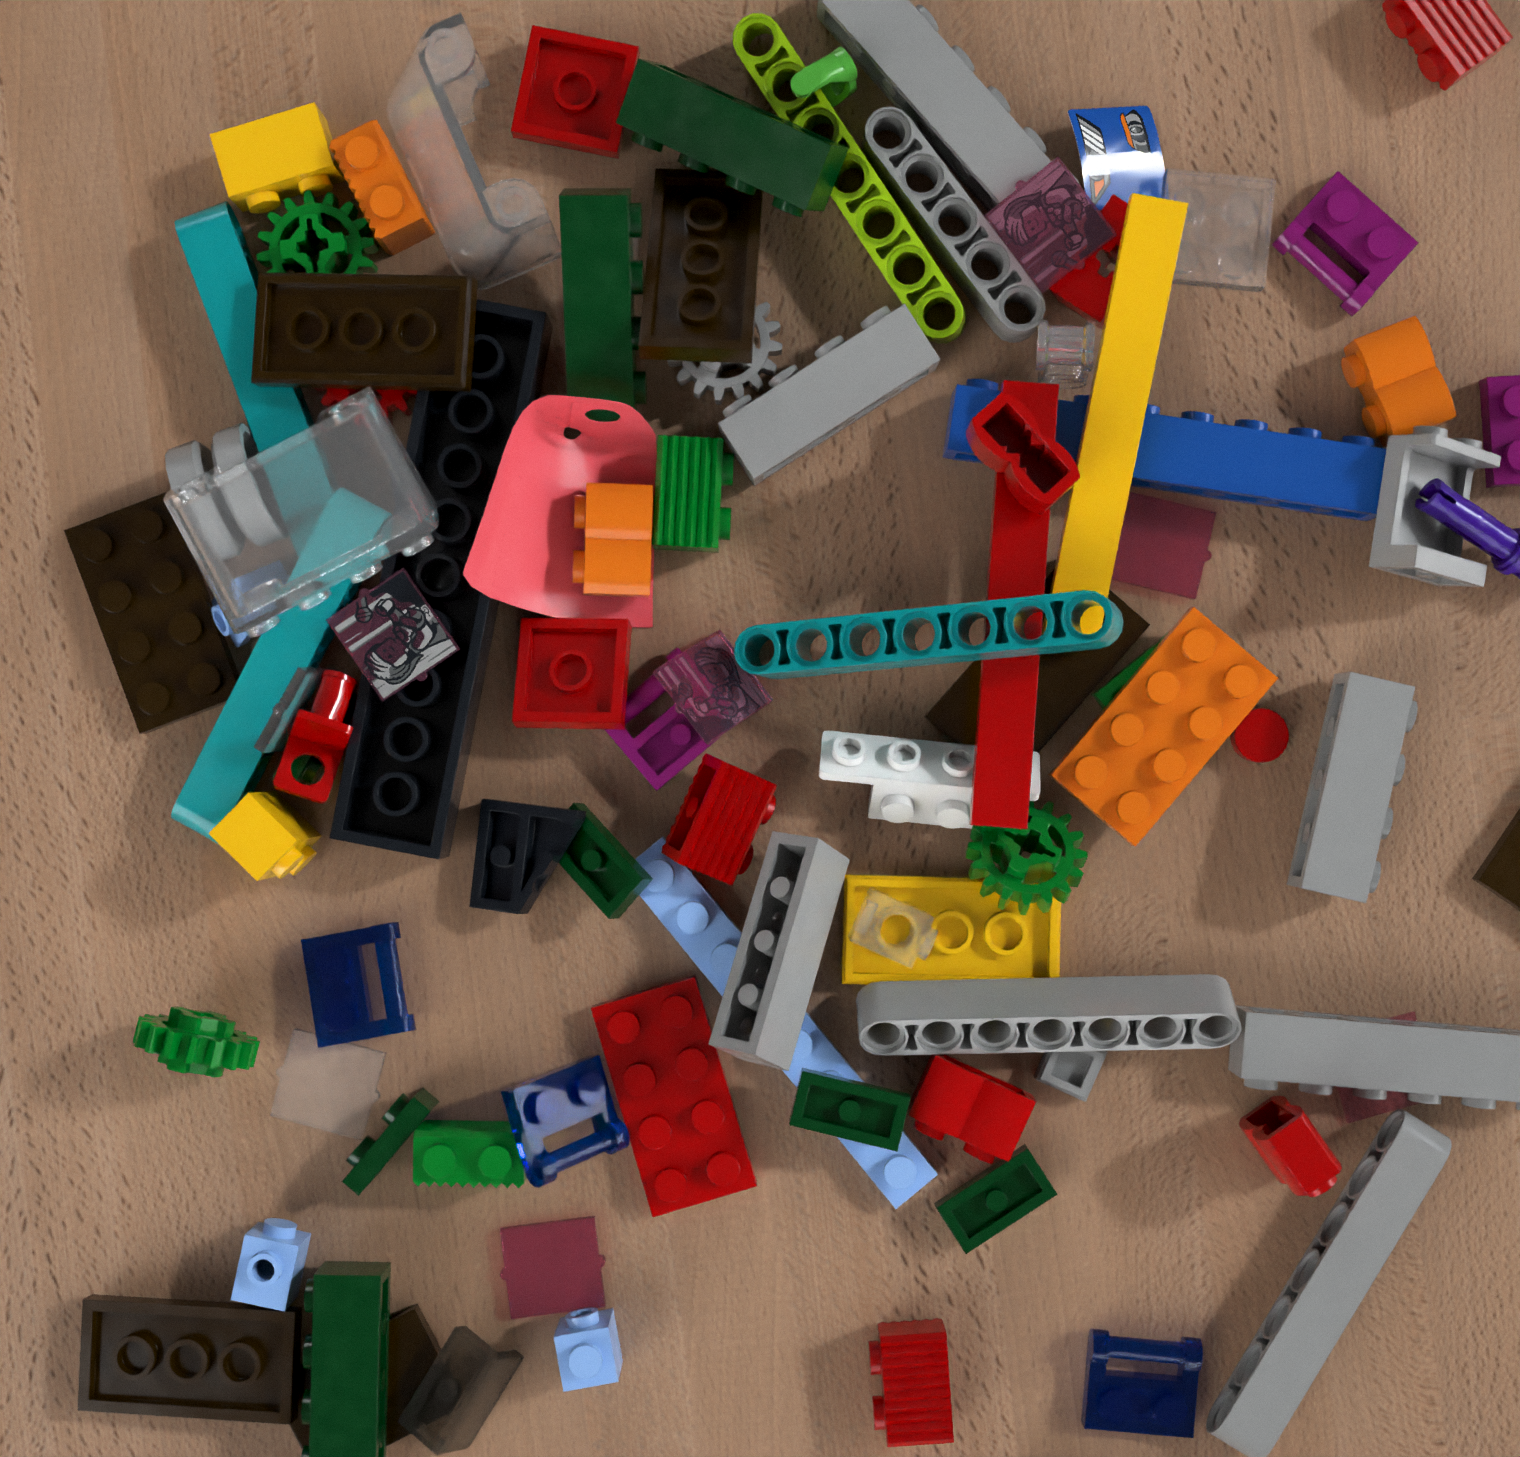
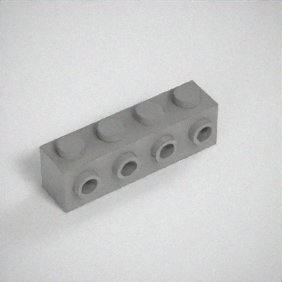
M905 304L892 312L888 306L878 309L860 323L863 331L847 341L841 335L831 339L815 351L814 355L817 360L800 371L796 365L784 369L768 382L771 387L769 391L755 400L749 394L745 395L722 411L725 419L718 423L719 432L754 486L936 370L941 359Z
M1354 672L1334 674L1286 885L1363 903L1367 902L1368 894L1376 890L1381 874V864L1379 861H1376L1381 839L1384 840L1388 836L1393 822V810L1388 807L1393 786H1397L1400 783L1405 769V756L1400 754L1405 732L1408 733L1413 728L1417 716L1418 706L1417 702L1413 700L1415 686Z
M772 831L709 1041V1045L743 1061L789 1071L850 859L821 839Z

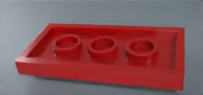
M696 975L592 1005V1015L652 1217L757 1187V1179L718 1049L709 1045L712 1028Z

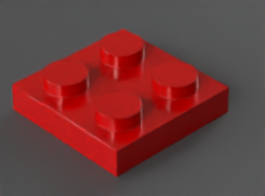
M532 25L511 127L513 138L619 159L625 127L617 124L616 121L638 58L640 57L639 46Z
M521 618L512 722L516 728L624 730L632 625L629 619Z

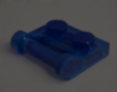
M399 922L301 940L318 1048L416 1030L414 1013L408 1014L396 943V939L401 938ZM375 944L387 1017L386 1019L376 1021L373 1019L362 946Z
M599 1055L584 1057L501 1091L524 1173L530 1184L534 1187L539 1188L555 1181L557 1173L603 1152L612 1155L627 1148L629 1145V1132L626 1125L617 1117ZM591 1117L594 1133L552 1152L545 1150L542 1138Z
M1091 1328L1088 1336L1081 1416L1084 1429L1193 1438L1198 1378L1203 1362L1201 1338L1183 1336L1180 1342L1110 1336L1108 1330ZM1109 1358L1178 1364L1177 1375L1110 1370L1106 1369V1364Z

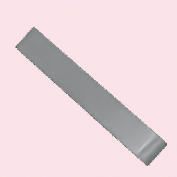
M1211 974L879 981L864 986L856 997L860 1045L865 1051L882 1056L1215 1049L1233 1043L1242 1031L1229 983L1226 979Z
M1397 1109L1385 1120L1215 1400L1206 1422L1208 1433L1247 1457H1266L1270 1453L1443 1168L1451 1151V1140L1449 1137L1403 1109Z

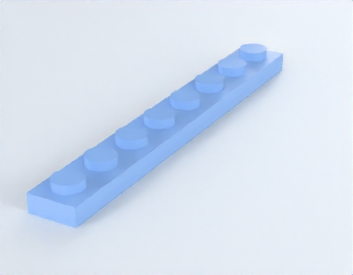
M661 837L635 859L653 878L641 892L640 897L723 997L742 932L690 868L675 862L661 853L662 846L666 843V839ZM806 1012L789 1071L782 1070L797 1088L802 1068L864 1082ZM904 1130L902 1131L898 1152L837 1137L895 1209L938 1175L936 1169Z

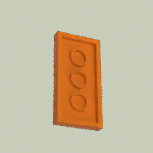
M1191 607L1048 775L1131 846L1136 847L1276 682L1278 677L1199 610Z

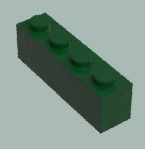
M639 58L616 121L617 124L634 131L631 138L633 142L658 152H662L665 145L680 152L677 160L679 163L703 173H708L710 167L727 174L724 181L726 185L750 195H755L758 188L774 196L772 206L798 217H802L805 210H825L849 149L844 145L662 63Z
M564 188L559 194L567 396L621 402L630 405L637 411V405L647 404L646 371H636V350H639L641 316H635L634 295H643L644 266L643 260H633L632 239L642 238V204L631 203V188ZM596 409L585 413L586 417L594 421H616L620 418L619 414L609 410Z
M325 1261L314 1273L313 1278H308L306 1282L304 1308L306 1313L313 1314L312 1334L306 1335L303 1345V1367L311 1368V1389H306L303 1394L301 1420L302 1424H310L309 1445H304L301 1457H386L391 1262Z

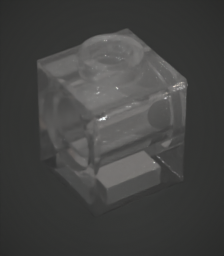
M870 887L848 938L855 944L912 969L917 957L922 960L927 958L935 942L938 930L931 927L934 917L930 913ZM891 915H903L910 922V933L901 943L891 944L884 941L881 937V925Z

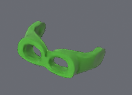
M839 46L828 55L796 73L791 79V91L796 97L806 98L818 89H821L834 108L857 91V68L847 51L842 46Z

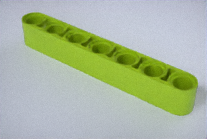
M752 13L743 17L733 32V46L742 63L779 117L810 131L816 125L824 123L834 127L832 140L849 149L830 196L901 303L907 306L926 338L938 344L956 340L963 333L966 326V312L959 297L822 90L818 89L806 98L798 97L791 102H783L778 99V92L782 84L792 79L796 73L806 67L779 25L770 16L763 13ZM761 34L772 35L773 45L766 54L762 56H752L749 54V46L755 37ZM850 168L862 170L864 172V181L857 191L843 193L838 190V179L844 171ZM879 213L892 215L895 218V225L887 237L874 239L868 236L867 226L873 216ZM908 258H917L925 263L923 277L912 285L900 283L897 280L899 265ZM938 303H948L955 308V319L944 330H933L926 323L929 309Z

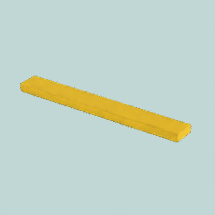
M1132 193L1129 196L1076 459L1080 479L1070 489L1050 594L1088 590L1096 591L1108 598L1188 203ZM1102 606L1090 607L1082 614L1080 627L1084 634L1095 633L1102 627L1104 618ZM1046 615L1044 618L1041 635L1044 633L1047 627Z

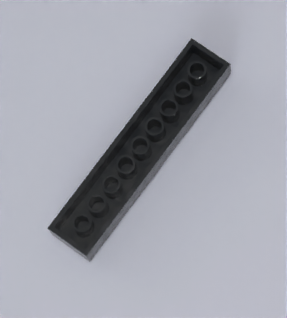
M477 299L471 392L417 391L379 587L403 571L456 650L385 698L381 696L372 683L376 677L370 673L368 668L366 670L362 669L351 725L353 731L347 745L330 839L438 860L450 856L499 606L498 600L492 599L471 587L463 576V570L476 537L511 431L522 411L540 397L553 325L546 312ZM386 593L379 594L376 600ZM394 597L391 598L395 606L401 611L413 605L411 602L402 603ZM376 608L380 614H386L384 610L383 612H381L378 608ZM409 609L411 617H413L417 613V610ZM374 610L370 633L390 620L388 616L382 617ZM395 613L390 615L393 621H399ZM401 617L404 625L417 628V623L413 619ZM393 625L368 642L366 653L374 644L382 643L388 637L393 639L396 637L392 632ZM421 630L416 631L418 635L413 643L415 648H419L424 640V634ZM399 632L397 634L402 640L404 639L403 633ZM398 638L395 640L397 643L389 639L376 650L384 660L392 664L405 654L402 649L406 650V647ZM368 654V655H367L368 659L371 660V661H373V660L370 658V654ZM367 661V663H368L370 666H372L373 668H375V669H377V670H380V669H378L377 667H375L373 664H371L370 662Z

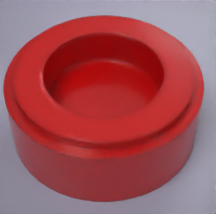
M1258 708L1252 709L1231 733L1230 740L1233 749L1241 758L1250 762L1264 763L1275 760L1284 752L1289 740V731L1286 722L1278 713L1270 709Z

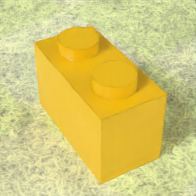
M315 102L209 134L228 197L242 212L248 210L254 214L269 212L278 208L281 205L280 201L287 197L291 198L300 194L304 197L305 191H311L315 197L330 192L333 189V184L345 181L339 164L329 149L333 139L327 120Z
M277 791L248 793L208 833L256 881L276 876L282 879L288 873L292 876L296 875L315 857L317 852L311 847L322 837Z

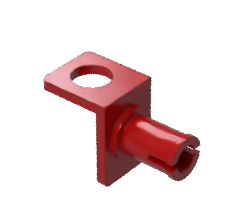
M334 670L323 671L322 681L310 712L298 709L273 780V787L275 789L320 804L325 803L329 797L344 750L353 731V727L344 724L343 720L357 681L347 674ZM311 755L320 760L324 768V775L320 781L311 785L301 784L296 781L291 772V765L299 756Z

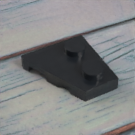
M482 799L469 907L513 914H528L585 821L586 811L496 799Z

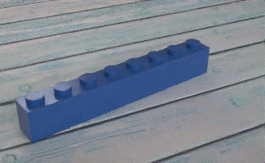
M968 379L966 385H956L951 395L942 458L984 464L972 451L966 437V430L972 418L1001 393L998 390V383L984 379ZM1076 395L1073 402L1058 399L1055 441L1069 452L1075 463L1089 395ZM1147 404L1131 482L1133 487L1360 521H1369L1376 518L1386 448L1375 447L1376 440L1373 438L1350 435L1343 436L1342 442L1321 439L1322 432L1319 430L1302 427L1289 428L1288 434L1267 431V423L1250 419L1235 420V425L1232 426L1213 423L1214 415L1197 411L1182 412L1181 418L1160 415V407Z

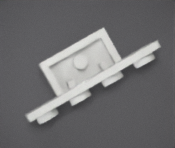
M829 730L823 732L819 777L823 780L871 784L868 818L887 820L893 823L911 822L940 825L950 829H972L973 826L969 825L975 745ZM1033 751L1030 801H1037L1041 791L1040 754Z

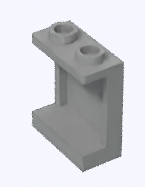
M1436 426L1413 427L1412 434L1388 436L1369 567L1436 586L1484 587L1487 565L1462 558L1463 538L1425 512L1418 510L1415 507V501L1418 498L1426 502L1428 501L1418 494L1424 485L1434 478H1439L1447 486L1469 500L1474 471L1482 468H1500L1501 456L1481 449L1482 442L1479 440L1448 438V430Z

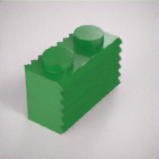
M658 435L652 534L654 550L719 553V540H730L732 508L721 507L722 486H733L734 453H724L723 438Z
M424 1120L414 1130L413 1182L417 1186L425 1182L430 1187L436 1182L441 1187L447 1182L452 1187L458 1182L462 1188L467 1183L473 1188L478 1183L484 1188L490 1183L495 1188L501 1183L508 1188L513 1183L517 1188H520L532 1170V1122Z

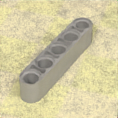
M882 107L874 111L865 125L862 152L888 192L992 331L1001 340L1009 343H1018L1028 339L1037 329L1046 311L1045 300L1040 290L911 118L903 110L895 107ZM891 131L899 136L902 143L893 149H885L880 147L873 137L878 132ZM921 173L927 175L932 180L934 188L928 192L919 193L913 191L908 186L906 179L912 174ZM946 216H954L964 223L966 232L955 237L946 235L941 230L938 222ZM978 259L991 261L998 270V277L993 280L979 279L973 273L971 268L972 262ZM1010 302L1023 304L1030 312V322L1026 324L1011 322L1004 313V306Z

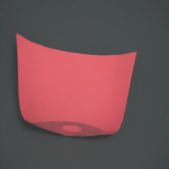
M547 395L534 400L527 406L516 421L505 446L476 537L463 570V576L469 585L492 599L556 618L629 619L632 627H653L654 548L652 546V538L649 597L583 595V583H572L573 550H584V529L574 528L575 495H585L586 482L653 485V534L657 444L656 434L649 423L630 405L604 399ZM602 409L613 411L619 414L620 418L616 421L600 422L589 419L585 413L590 410ZM570 426V428L577 429L581 433L575 439H568L564 436V429Z

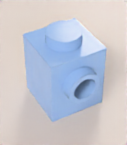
M267 1218L264 1220V1223L258 1222L244 1235L231 1300L285 1312L298 1297L311 1233L296 1230V1223L280 1218Z
M593 1307L582 1308L569 1312L565 1317L560 1318L554 1334V1343L563 1392L618 1382L623 1359L614 1309L598 1311L597 1308Z

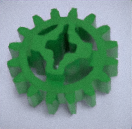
M305 191L304 204L297 206L289 197L285 198L284 205L287 213L281 217L276 213L269 212L267 217L275 226L273 231H260L258 233V238L269 247V250L256 254L257 260L263 266L271 268L266 273H288L287 270L292 269L295 273L305 271L306 273L340 274L346 266L348 268L343 274H373L378 271L375 263L367 258V255L379 251L377 242L373 238L365 237L372 231L369 228V223L365 218L356 219L359 211L350 201L343 204L339 209V200L332 192H327L323 202L318 203L311 191ZM326 220L342 225L348 230L350 235L345 236L342 232L331 233ZM320 239L327 249L320 251V260L317 261L316 265L309 256L317 254V245H319Z
M1029 801L1028 829L972 826L970 838L973 841L968 842L965 858L974 862L971 863L968 875L970 879L984 878L980 894L983 897L993 892L999 894L998 908L1002 910L1008 906L1010 901L1018 902L1020 915L1027 914L1030 903H1037L1039 909L1046 913L1050 910L1052 896L1064 904L1068 901L1072 891L1070 887L1078 888L1084 873L1079 868L1084 867L1088 852L1077 848L1080 847L1084 834L1082 831L1069 832L1067 830L1072 819L1069 813L1059 818L1052 815L1053 802L1048 801L1040 810L1034 808V801ZM1023 851L1031 854L1029 859L1021 856ZM994 862L1000 865L1003 874L998 870Z
M174 1006L171 1007L169 1016L159 1014V1016L150 1014L139 1016L132 1043H135L134 1046L137 1048L145 1049L144 1052L159 1054L157 1062L166 1064V1069L184 1074H201L215 1078L223 1076L224 1068L229 1070H236V1068L249 1070L250 1067H254L260 1041L257 1040L256 1036L246 1035L247 1032L234 1030L236 1022L226 1019V1015L212 1011H199Z

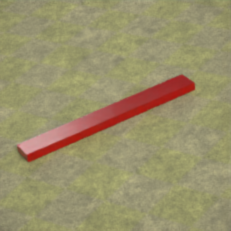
M1003 380L1001 392L1020 400L1034 415L1041 435L1055 440L1059 384ZM995 471L986 601L1044 595L1050 508L1042 515H1039L1023 507L1009 491L1004 474ZM1043 612L1033 613L1027 618L1024 624V633L1028 640L1037 639L1041 636ZM984 617L983 642L990 634V623L987 617ZM1040 655L981 660L969 825L1028 829Z

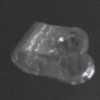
M1039 319L1036 355L1037 383L1059 384V389H1076L1087 385L1089 372H1092L1095 321H1086L1084 327L1075 325L1050 326L1048 320Z

